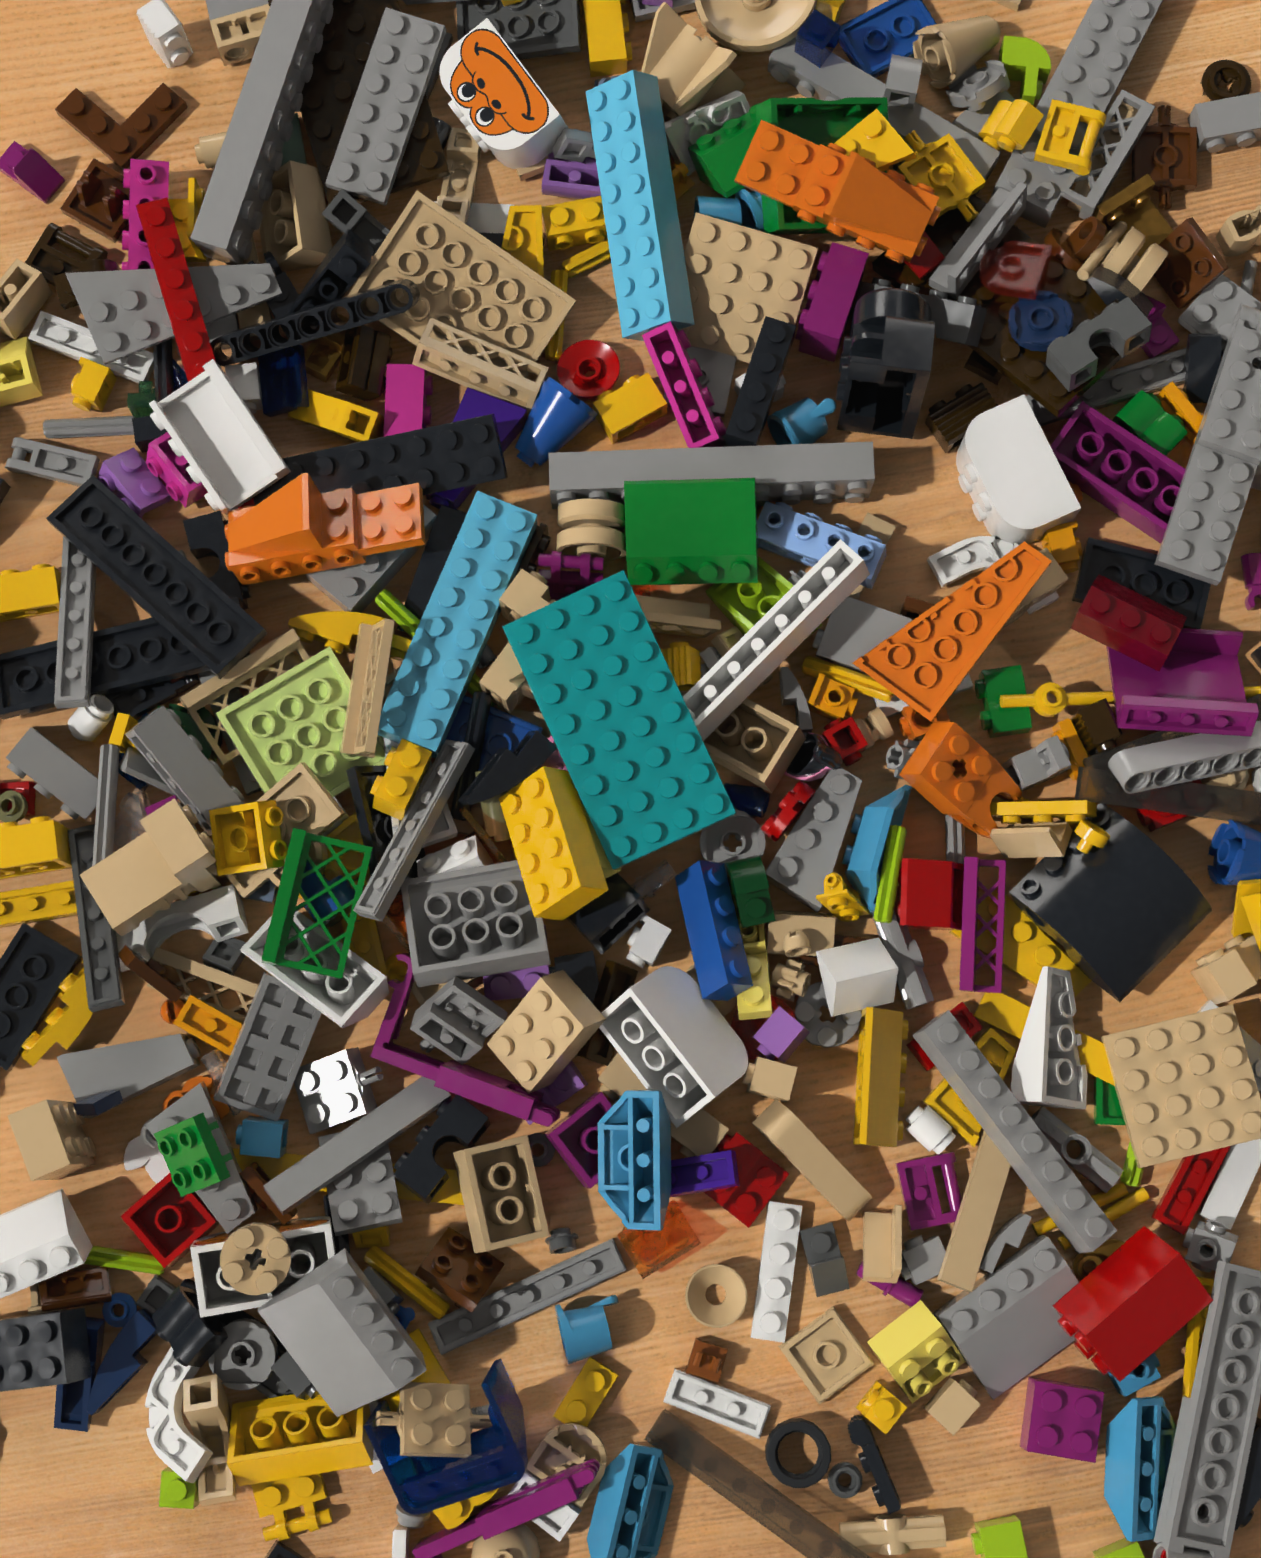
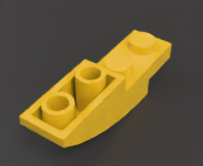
M326 611L290 618L288 626L290 629L293 628L301 641L312 643L314 639L325 643V648L330 646L333 652L342 654L343 650L353 652L358 638L359 624L374 625L385 618L360 612ZM393 631L390 657L403 662L412 640L395 635Z
M84 967L77 975L70 973L58 986L62 990L58 997L67 1005L63 1009L59 1006L56 1007L45 1020L48 1025L39 1034L34 1031L21 1045L24 1048L21 1056L32 1067L55 1042H58L67 1050L90 1020L93 1013L88 1008Z

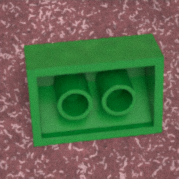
M758 104L752 106L749 112L741 117L726 121L723 127L714 133L701 136L695 144L688 147L699 180L726 198L745 188L735 183L734 180L757 130L756 106Z

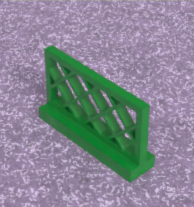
M293 828L262 955V963L342 979L357 913L353 909L363 891L373 847L307 833L306 830ZM315 842L326 845L332 857L316 866L309 856L311 843ZM333 847L342 848L343 850L336 854ZM350 850L364 853L361 867L348 873L339 857ZM336 860L345 876L328 886L319 869ZM308 861L312 869L304 873ZM316 873L325 889L308 899L301 888L302 880ZM360 873L356 885L352 877ZM348 880L355 890L354 899L341 906L331 890ZM328 892L338 909L321 919L311 902ZM300 893L304 902L296 906ZM307 905L317 922L300 932L293 921L294 914ZM352 905L350 917H348L344 910ZM341 913L348 924L347 930L333 939L324 922ZM320 925L330 942L313 952L303 935ZM291 927H293L297 934L289 939ZM300 938L310 954L298 962L284 959L287 945ZM344 938L341 951L336 943ZM333 945L340 956L337 970L323 968L316 955ZM312 958L317 966L305 964V962Z

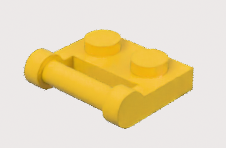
M1052 99L1035 152L1034 161L1070 169L1078 175H1088L1092 167L1090 159L1098 133L1104 127L1107 115L1096 109ZM1080 121L1088 126L1079 155L1077 156L1069 154Z

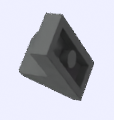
M829 1222L799 1230L816 1297L850 1289L844 1257L840 1253L833 1223Z

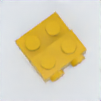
M276 800L257 801L209 810L213 844L216 847L214 853L217 860L218 876L284 866L288 847L281 840L280 825L283 822V813L277 807Z

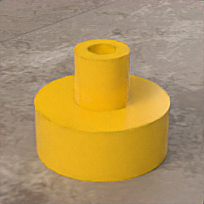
M1081 819L1074 830L1081 837L1076 848L1085 854L1089 853L1093 845L1103 849L1111 837L1102 828L1084 819Z

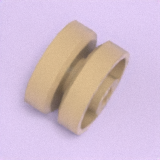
M1132 226L1121 242H1116L1100 266L1121 275L1142 291L1169 252L1154 243L1146 249L1141 257L1136 255L1145 243V235Z
M576 499L563 502L558 506L557 523L564 530L557 534L556 551H562V555L581 556V553H591V557H604V562L614 561L626 556V535L621 532L625 529V506L623 504L603 499Z

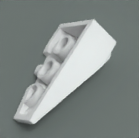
M1049 966L1042 967L1012 1067L1011 1092L1020 1104L1086 1109L1088 1075L1086 1064L1080 1065L1077 1046L1082 1045L1081 1034H1075L1073 1016L1077 1010L1070 971Z

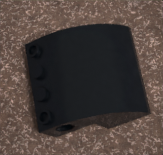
M1100 802L1097 805V817H1086V820L1102 828L1111 836L1105 847L1102 849L1093 845L1088 854L1081 852L1076 848L1081 837L1074 832L1075 827L1064 857H1044L1009 893L1015 904L1039 928L1064 947L1069 959L1089 979L1118 1002H1121L1212 911V908L1191 879L1157 844L1103 802Z

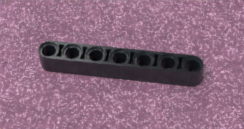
M398 280L225 333L214 339L210 344L216 362L220 366H228L404 313L419 301V288L411 280ZM397 288H402L408 293L409 301L407 304L398 301L396 297ZM368 297L374 298L378 302V313L371 312L366 305ZM338 306L344 307L348 311L349 320L347 322L342 321L338 317ZM309 315L318 319L319 330H313L309 326ZM280 324L285 325L289 329V339H285L280 335L278 329ZM251 333L256 334L260 338V348L254 347L251 344ZM222 342L227 343L231 347V357L226 356L222 352Z

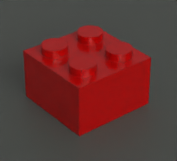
M171 1173L166 1175L120 1216L163 1268L174 1266L190 1251L194 1240L207 1236L220 1225L196 1192L183 1197L180 1196L178 1189L172 1182Z

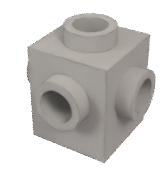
M1207 1220L1206 1223L1199 1221L1196 1229L1189 1227L1182 1246L1188 1248L1185 1259L1192 1261L1191 1265L1201 1271H1216L1218 1260L1230 1263L1239 1236L1227 1232V1227L1213 1220Z

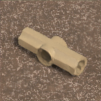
M885 1514L876 1516L875 1520L839 1522L840 1544L843 1555L879 1552L880 1555H902L909 1553L910 1549L946 1547V1528L942 1514L906 1517L905 1514Z

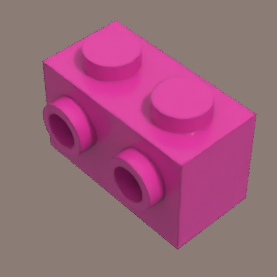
M166 432L148 444L146 464L154 476H160L165 482L169 495L175 501L179 500L187 508L203 498L208 491L202 482L196 484L186 470L190 464L184 456L179 458L168 443L172 438Z

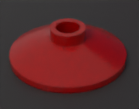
M582 340L572 344L563 352L557 365V375L560 384L573 393L574 396L584 399L596 398L601 393L611 390L620 374V363L616 352L608 344L598 340ZM588 371L595 372L593 376L585 377Z

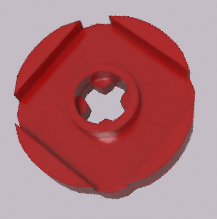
M800 780L779 803V808L767 819L760 830L776 843L787 831L786 827H789L803 811L816 790Z

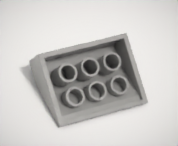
M517 860L404 880L401 892L412 971L418 987L447 983L455 976L464 980L551 964L543 918H536L533 915Z
M1039 1235L995 1267L992 1274L987 1273L977 1280L972 1292L962 1291L932 1314L944 1327L966 1363L994 1400L1075 1340L1073 1336L1070 1337L1058 1324L1057 1320L1061 1317L1052 1305L1079 1282L1049 1237Z
M345 1248L258 1308V1313L337 1417L398 1391L427 1370L423 1353Z

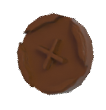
M1090 216L1070 236L1059 229L1053 228L1044 238V244L1052 256L1054 255L1055 257L1059 254L1062 257L1061 264L1063 267L1073 269L1077 273L1090 254L1103 240L1106 234V225L1096 217Z

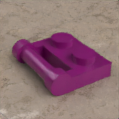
M955 1152L895 1163L911 1231L956 1221L962 1198L954 1162H957ZM941 1165L950 1212L942 1213L932 1169L933 1166Z

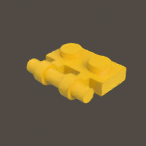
M322 1473L251 1484L259 1518L272 1514L274 1516L275 1524L262 1529L266 1542L277 1538L279 1541L291 1538V1534L307 1529L309 1532L320 1530L321 1525L333 1522L331 1509L317 1511L315 1503L328 1497ZM303 1505L305 1515L288 1520L285 1510Z

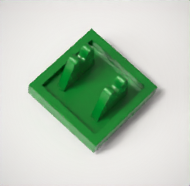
M203 1112L154 1133L158 1142V1149L164 1156L171 1173L172 1182L178 1189L181 1197L231 1177L225 1162L233 1159L231 1153L221 1155L211 1132L219 1128L217 1121L208 1124Z

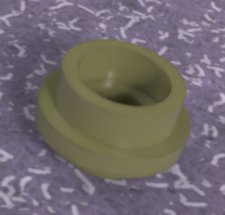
M10 790L0 795L1 821L18 822L26 816L28 803L21 793ZM12 802V808L8 811V805Z

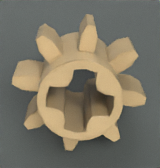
M789 958L786 965L780 963L776 965L771 978V987L777 989L776 996L794 1002L796 995L805 996L811 980V974L804 971L806 965Z

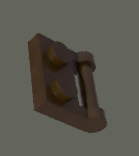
M50 223L25 263L42 272L45 280L55 286L53 276L81 268L80 261L52 248V245L56 242L85 256L87 260L107 259L108 252L99 246L94 248L63 232L62 227Z

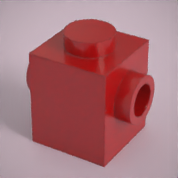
M852 716L844 721L838 718L823 727L825 731L821 736L826 740L829 747L841 755L846 767L863 758L861 753L864 752L868 743Z

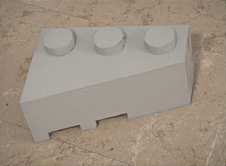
M31 727L6 756V759L10 761L7 768L22 779L26 775L37 782L33 788L47 799L54 795L64 804L60 809L76 820L80 815L86 820L96 807L98 778L45 738L35 728Z

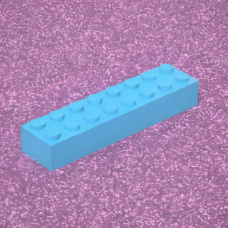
M631 70L585 92L622 338L644 341L643 334L670 321L678 330L695 325L658 78L654 75Z
M477 490L381 710L378 729L379 736L396 743H400L401 739H405L432 751L431 757H437L448 736L501 612L499 599L514 580L537 528V514Z

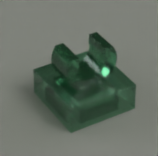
M139 381V393H128L127 406L136 418L150 416L154 412L149 405L151 401L155 400L153 382Z

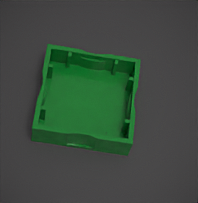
M848 97L834 101H824L815 98H769L756 106L757 128L762 119L819 146L820 144L828 146L829 143L834 144L875 109H878L889 122L887 97ZM761 194L765 233L772 235L831 233L826 230L827 225L815 221L814 224L808 223L798 218V212L794 211L793 208Z

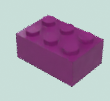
M832 242L829 253L822 252L816 278L812 281L808 293L806 308H803L798 323L795 339L800 340L799 352L831 362L835 361L858 293L860 281L863 278L869 253Z

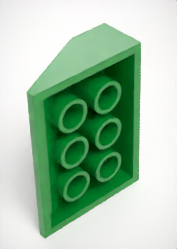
M755 478L624 481L626 561L630 585L758 583L759 557Z

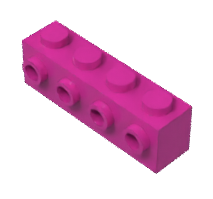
M130 158V169H124L123 188H130L129 200H123V219H129V231H122V250H128V262H122V270L155 269L136 205L168 198L169 162Z
M670 321L643 334V340L688 448L724 446L723 435L726 434V428L720 416L714 417L711 406L715 405V402L708 387L702 388L699 377L703 376V373L696 358L690 359L687 348L691 347L684 329L679 331Z

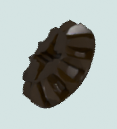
M1219 60L1207 67L1200 84L1203 87V95H1206L1210 101L1249 94L1251 78L1245 67L1238 62ZM1221 79L1225 83L1234 82L1229 91L1225 87H1218Z

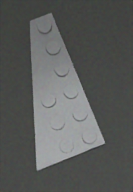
M270 263L188 267L205 325L283 295ZM155 269L65 273L105 365L175 338Z

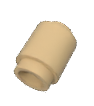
M227 132L199 137V144L194 145L199 164L205 163L207 169L215 167Z

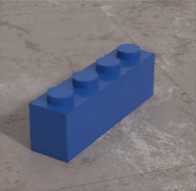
M699 860L675 876L702 999L728 1001L752 987V978L724 863Z

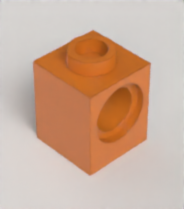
M910 706L903 707L900 712L901 718H898V725L904 737L908 736L909 739L915 741L923 739L932 723L951 722L945 706L934 720L930 721V726L920 727L916 724L914 716L919 713Z

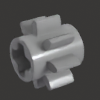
M907 738L905 741L896 740L895 745L889 748L886 754L887 768L895 770V778L903 779L899 774L919 745V741Z

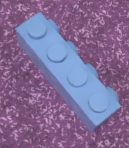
M765 502L757 520L758 548L813 567L841 539L864 559L870 575L860 585L870 589L873 588L886 557V544H883L881 539L870 534H865L864 536L855 534L851 528L840 523H835L833 526L822 522L823 519L813 513L806 512L804 515L793 511L791 506L783 502H775V504Z

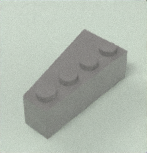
M842 767L837 770H829L765 871L769 883L817 913L821 909L822 904L816 899V895L824 894V879L833 872L862 783L861 779Z

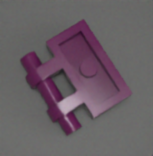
M552 551V554L539 553L538 566L551 567V570L539 569L538 572L548 581L546 585L549 587L550 599L558 601L603 580V573H591L590 570H603L604 557H591V553H581V556L562 555V551ZM561 568L580 569V572L561 571Z

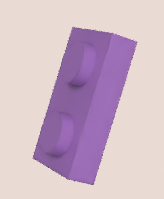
M134 447L103 461L97 479L140 518H143L144 513L170 501L171 496L166 486L158 477L150 472L146 462Z

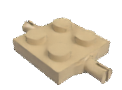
M409 1382L399 1389L400 1403L396 1412L378 1410L376 1413V1419H378L376 1421L377 1426L397 1427L400 1437V1456L467 1458L471 1455L472 1429L491 1430L493 1422H490L493 1419L490 1414H472L468 1384Z

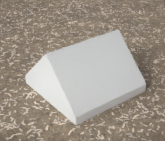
M879 937L816 951L830 1017L863 1010L866 1007H876L894 1002L898 967Z

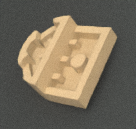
M565 1423L554 1427L546 1434L524 1468L542 1480L587 1460H598L600 1469L594 1480L585 1485L581 1494H579V1498L572 1502L581 1509L604 1475L607 1455L603 1442L591 1429L576 1423Z

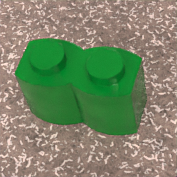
M1140 390L1112 420L1165 456L1188 433L1180 417L1165 412L1161 407L1162 404L1159 398L1143 390Z
M1021 665L982 670L979 680H975L977 699H982L985 710L980 712L982 729L988 730L990 738L1028 733L1032 728L1029 707H1000V695L1026 694Z

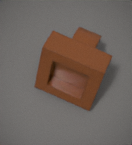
M695 1338L685 1372L718 1383L728 1348Z

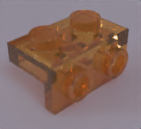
M675 1200L668 1203L663 1230H632L624 1227L623 1231L617 1234L642 1279L701 1244Z

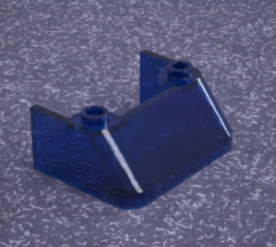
M501 1359L494 1361L481 1384L490 1403L488 1415L493 1426L471 1433V1455L466 1458L400 1456V1437L397 1427L376 1425L378 1420L376 1419V1413L378 1410L391 1411L386 1399L378 1403L365 1423L364 1429L400 1506L406 1512L413 1515L424 1514L515 1483L523 1477L528 1466L524 1411Z

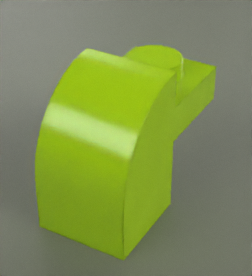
M1004 35L998 61L1004 64L1009 80L1021 81L1020 99L1028 101L1033 105L1035 99L1040 100L1042 86L1046 84L1051 71L1050 57L1044 47L1032 39Z

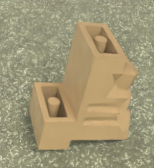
M521 569L499 599L502 616L513 622L556 602L550 599L549 587L546 585L548 581L535 571H531L529 574L524 569ZM508 642L479 681L482 692L490 694L492 697L491 702L508 714H511L516 705L521 703L524 696L534 700L535 698Z
M174 798L140 820L146 830L145 833L80 874V877L112 929L122 937L139 927L141 921L151 917L157 910L171 908V903L174 900L181 899L185 901L193 891L204 892L221 886L216 878L218 874L215 862L217 860L211 852L216 847L205 831L199 834L194 826L199 820L188 804L182 807Z

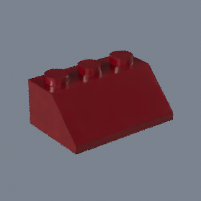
M1098 574L1070 628L1146 666L1160 671L1184 626L1187 616Z

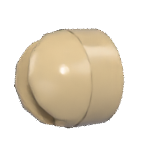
M796 930V935L792 936L791 932H788L784 937L783 947L787 957H799L811 951L810 940L803 931Z

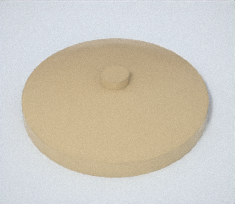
M695 0L698 17L710 36L726 47L743 52L768 51L791 41L806 27L817 4V0Z

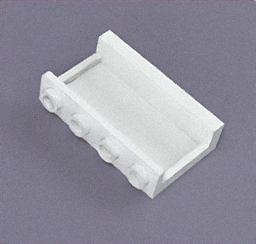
M212 359L202 366L205 371L163 400L159 402L151 401L149 405L154 412L150 414V417L161 431L163 429L167 430L172 438L168 443L179 458L181 456L186 458L190 464L186 468L187 472L196 484L202 482L208 491L204 497L214 511L220 509L228 515V511L237 509L291 471L220 365Z

